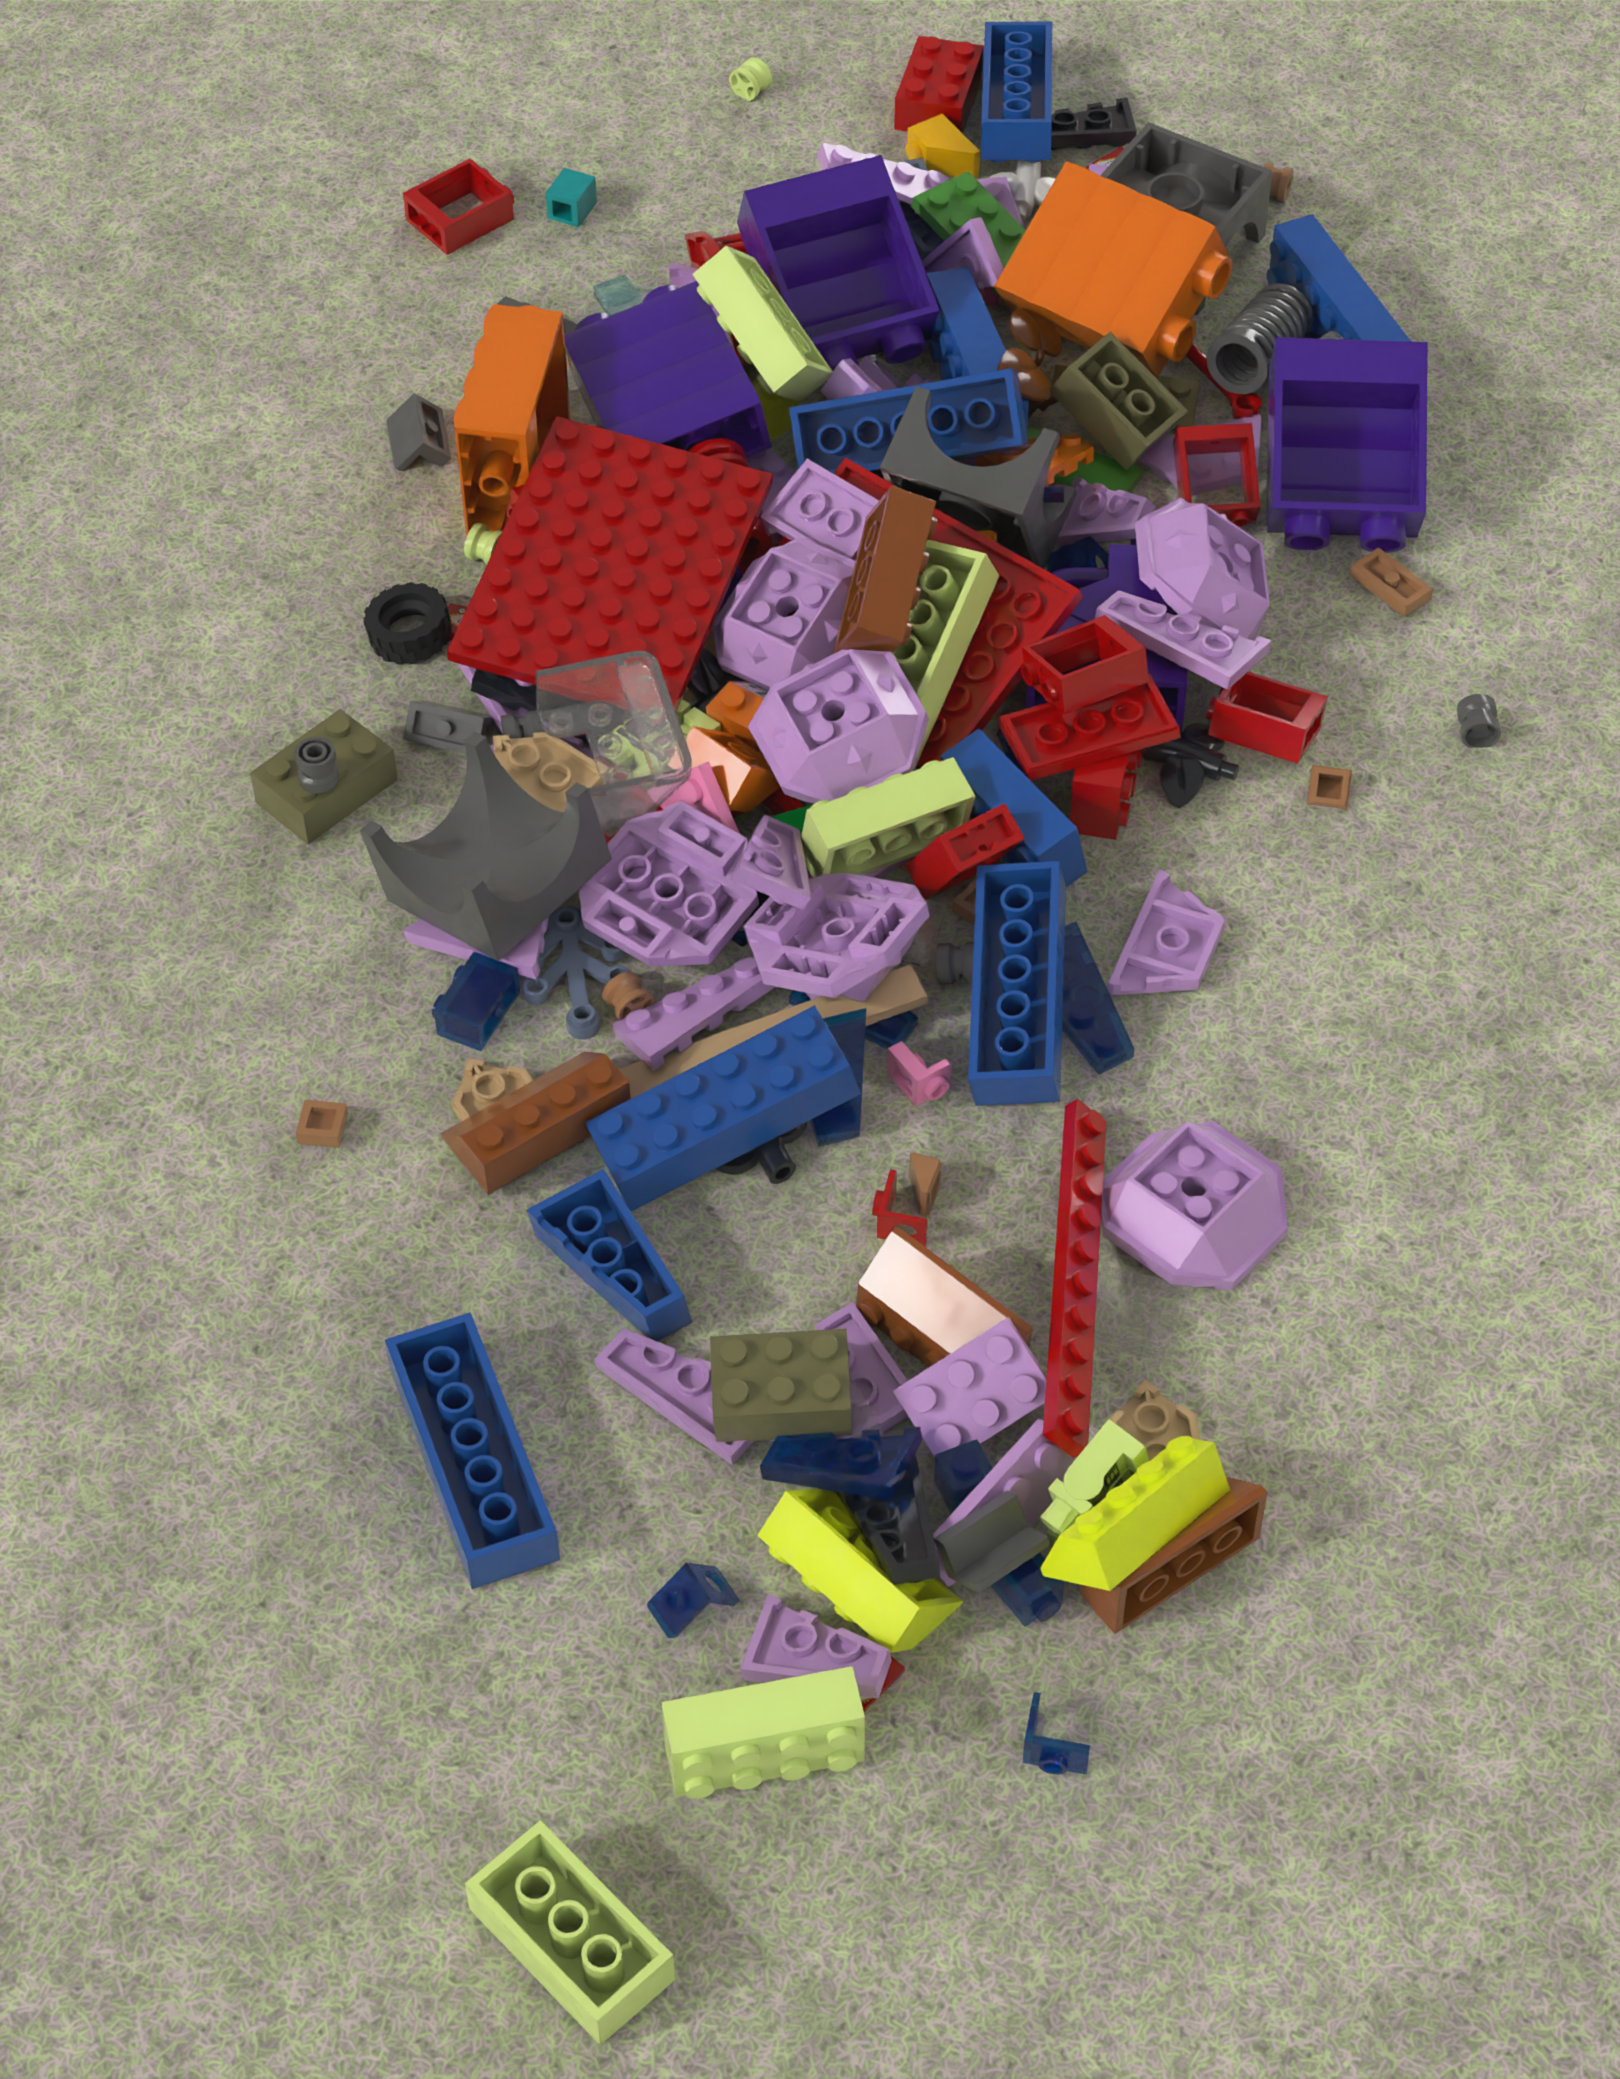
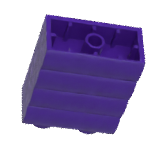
M882 155L744 191L737 224L747 253L756 259L832 371L835 370L843 359L851 358L859 366L857 359L883 352L887 363L899 364L918 357L927 349L925 340L930 339L940 310Z
M697 281L680 288L672 285L655 288L646 295L641 304L611 316L605 313L589 315L577 324L574 331L564 335L566 356L574 381L597 427L688 451L698 443L715 438L735 441L742 446L746 458L772 448L760 399L723 328L717 321V316L712 310L711 305L707 304L697 291L699 283Z
M1276 337L1269 367L1267 533H1284V544L1295 550H1318L1325 548L1330 544V535L1360 536V547L1362 549L1372 552L1379 547L1385 553L1396 552L1405 548L1406 537H1418L1426 515L1428 342Z

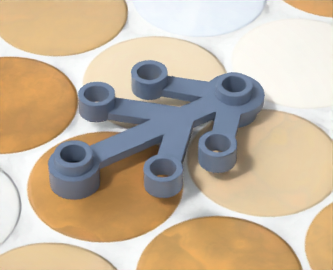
M570 906L561 907L549 916L548 932L543 936L545 940L543 953H539L538 958L539 968L543 967L544 958L560 943H562L563 953L541 976H538L536 979L528 978L523 984L524 998L533 1005L544 1003L549 997V992L567 974L572 1008L566 1015L567 1031L572 1037L585 1040L594 1037L599 1032L600 1019L598 1011L588 1002L584 972L607 984L615 976L630 971L622 965L609 967L581 951L579 941L599 950L602 957L610 962L619 961L626 954V952L619 948L608 949V947L614 945L585 929L580 909ZM535 988L541 989L539 992H531ZM579 1017H588L586 1019H578Z

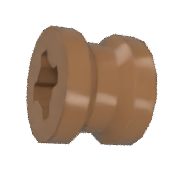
M1265 163L1263 167L1272 170L1270 196L1275 197L1278 202L1285 203L1292 185L1293 168L1285 167L1281 170L1275 168L1271 163Z
M623 972L615 976L606 984L602 992L603 1000L609 1007L615 1008V1015L619 1021L626 1018L632 1011L644 1009L654 1004V997L647 989L642 988L641 980L633 972Z

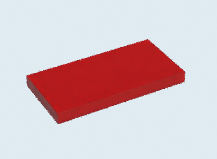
M1148 674L1149 682L1067 714H1064L1052 703H1045L999 716L1000 728L1023 773L1030 781L1179 739L1180 728L1151 674Z

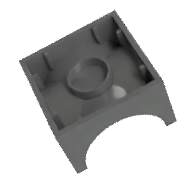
M1148 122L1100 175L1123 184L1140 194L1155 198L1177 210L1192 214L1216 226L1225 248L1242 226L1245 229L1246 239L1259 243L1265 236L1272 170ZM1205 296L1202 302L1200 303L1198 309L1196 310L1195 315H1198L1204 308L1206 300Z
M916 386L881 463L880 470L884 479L903 490L936 501L934 508L975 531L991 530L997 533L996 543L1045 569L1058 535L1077 495L1076 488L1061 483L1057 492L1048 501L1043 503L1049 468L1060 440L1058 432L1043 428L1041 434L1029 449L1006 463L988 467L965 465L949 458L933 442L928 423L932 394L930 390Z
M474 732L464 741L467 753V769L461 793L450 813L434 830L414 841L394 842L381 825L370 821L360 830V833L389 902L499 961L609 863L612 857L587 787L576 782L565 792L567 798L565 812L553 810L525 792L500 764L487 738Z

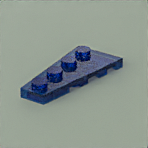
M1075 921L1065 926L1062 1031L1094 1070L1101 1074L1133 1058L1134 1046L1081 930Z

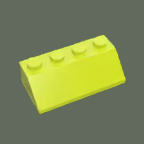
M1180 1436L1171 1440L1162 1452L1151 1461L1140 1465L1134 1475L1120 1486L1111 1489L1106 1494V1498L1090 1511L1079 1515L1075 1523L1059 1535L1040 1568L1042 1575L1108 1591L1115 1588L1230 1491L1215 1443L1193 1439L1190 1436Z
M832 1487L785 1491L757 1535L770 1546L768 1551L775 1559L796 1569L802 1575V1582L809 1589L824 1594L835 1604L834 1610L838 1615L849 1622L858 1624L868 1633V1640L888 1648L889 1653L912 1650L963 1603L959 1597L936 1578L923 1580L918 1583L893 1585Z

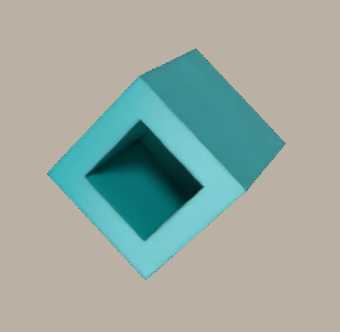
M563 168L546 191L547 218L578 228L597 203L595 176Z

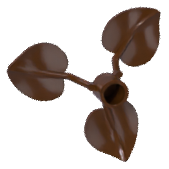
M1019 307L1009 318L1010 330L1014 338L1023 347L1030 351H1036V359L1034 361L1029 354L1022 350L1010 348L1002 355L997 371L1012 368L1018 372L1021 396L1029 401V419L1038 408L1041 411H1045L1049 406L1059 402L1054 396L1047 399L1051 393V385L1039 366L1044 359V354L1057 357L1061 353L1062 342L1056 328L1046 318L1032 310Z

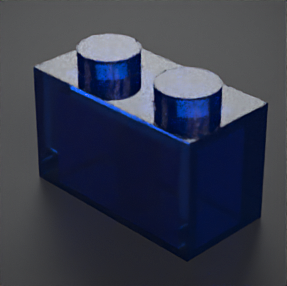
M473 952L465 965L461 964L456 969L452 984L445 994H440L433 1005L432 1016L435 1018L437 1035L482 1051L520 994L518 968Z

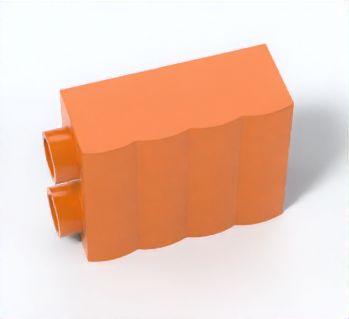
M1066 161L994 287L1010 313H1013L1019 307L1032 310L1046 318L1056 328L1060 336L1088 349L1111 331L1157 379L1168 359L1178 363L1188 353L1196 334V323L1191 319L1204 296L1213 300L1222 293L1231 275L1232 259L1227 257L1229 254L1216 226L1192 214L1177 210L1155 198L1140 194L1123 184L1104 178L1084 167Z
M494 304L486 314L483 324L484 335L476 345L474 366L466 376L464 397L459 402L454 414V430L466 536L476 523L487 525L489 530L493 532L496 530L503 531L508 521L507 507L510 505L512 488L525 484L555 417L571 420L563 311L544 310L531 305L515 307Z

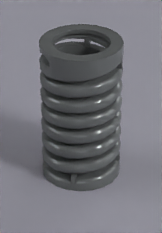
M1281 283L1268 285L1258 292L1255 298L1244 307L1208 348L1206 357L1207 367L1218 385L1235 394H1249L1255 392L1269 379V367L1276 337L1305 338L1312 329L1314 320L1313 309L1304 294L1293 286Z

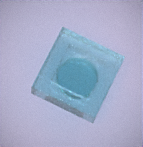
M626 275L593 286L594 298L610 316L641 304L640 293Z

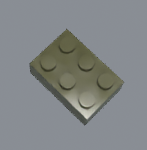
M1111 331L1069 365L1051 387V394L1126 471L1167 436L1188 412Z
M342 709L333 713L250 772L256 804L307 844L313 842L398 780L394 749ZM323 737L330 740L334 745L339 781L328 792L320 794L310 793L300 785L294 752L296 746L306 738Z
M847 1328L710 1336L712 1408L716 1442L853 1435Z

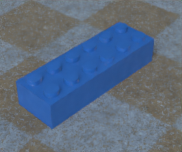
M1053 21L985 22L981 160H990L996 163L1007 160H1025L1031 163L1051 160Z
M1313 214L1274 225L1273 241L1270 243V267L1266 273L1268 285L1274 283L1287 284L1304 294L1313 309V325L1308 333L1313 339L1412 342Z
M963 267L926 273L940 310L929 339V347L932 361H938L941 381L997 371L999 361L1006 350L969 268ZM1022 397L1027 431L1029 401L1027 398Z
M1010 368L789 407L798 469L806 459H809L829 472L834 473L842 461L847 458L874 474L882 473L880 470L881 463L916 386L930 390L932 394L928 414L930 435L936 446L949 458L960 460L1029 448L1018 372Z
M1060 861L977 866L968 1081L976 1106L1060 1102L1066 886Z
M814 1005L590 1119L585 1124L630 1211H633L861 1093L850 1064Z
M471 1312L385 1339L392 1377L471 1589L559 1561L560 1554L556 1528Z

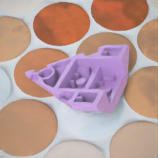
M869 355L862 359L859 366L851 358L843 359L837 365L821 389V392L827 397L825 401L902 388L904 386L874 355Z

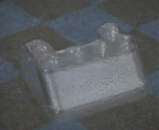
M631 651L536 671V708L543 730L555 738H567L586 734L602 782L600 786L588 788L602 831L622 827L627 820L654 812L689 779L692 771V757L659 663L652 654L645 651Z

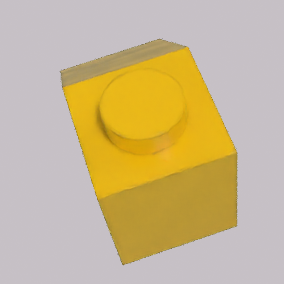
M943 114L908 127L905 150L909 160L923 158L928 171L935 170L947 176L957 177L969 171L974 178L979 177L980 150Z

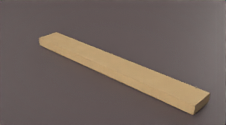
M910 964L889 972L865 1002L821 996L695 1041L682 1052H677L673 1049L663 1056L665 1063L654 1071L643 1061L619 1068V1070L629 1081L632 1099L814 1005L835 1038L928 1004L927 995Z

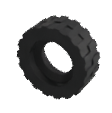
M410 582L404 585H394L388 590L381 591L376 598L374 597L364 611L365 617H363V622L371 648L373 647L374 653L378 657L381 656L386 662L391 661L395 662V664L403 665V663L415 664L421 660L425 661L430 659L432 655L442 651V647L450 641L449 632L452 630V625L445 598L442 594H439L438 589L431 588L427 584H414V582ZM422 615L427 618L425 623L410 631L395 632L390 630V626L395 621L406 616Z

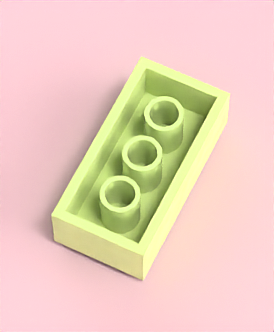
M725 246L692 274L699 283L697 287L699 295L707 304L714 305L720 314L717 317V321L728 334H733L740 343L737 346L738 352L746 362L755 365L760 373L757 379L768 393H775L784 399L787 397L801 402L829 379L833 371L754 257Z
M954 757L941 762L938 760L930 761L919 770L905 775L902 773L894 774L882 783L868 788L865 786L855 788L846 796L832 801L821 800L812 805L810 809H807L801 840L806 867L811 877L835 873H851L856 875L870 873L918 855L938 836L968 822L975 794Z
M853 1666L662 1702L665 1749L675 1797L686 1795L691 1799H700L711 1795L716 1789L732 1786L739 1790H747L758 1786L763 1780L782 1777L784 1780L793 1781L804 1778L810 1771L826 1768L836 1772L845 1771L854 1767L857 1762L865 1760V1715Z
M541 1820L465 1883L469 1909L600 2046L675 1981L673 1954Z

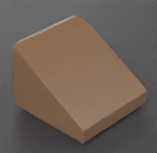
M1312 765L1307 804L1347 809L1352 770Z
M910 1153L909 1178L921 1216L926 1217L927 1215L929 1216L941 1187L942 1163H940V1159L918 1153Z

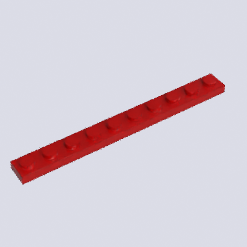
M1078 1098L1065 1106L1043 1420V1436L1074 1459L1088 1445L1107 1124V1121L1103 1119L1099 1112L1090 1109Z

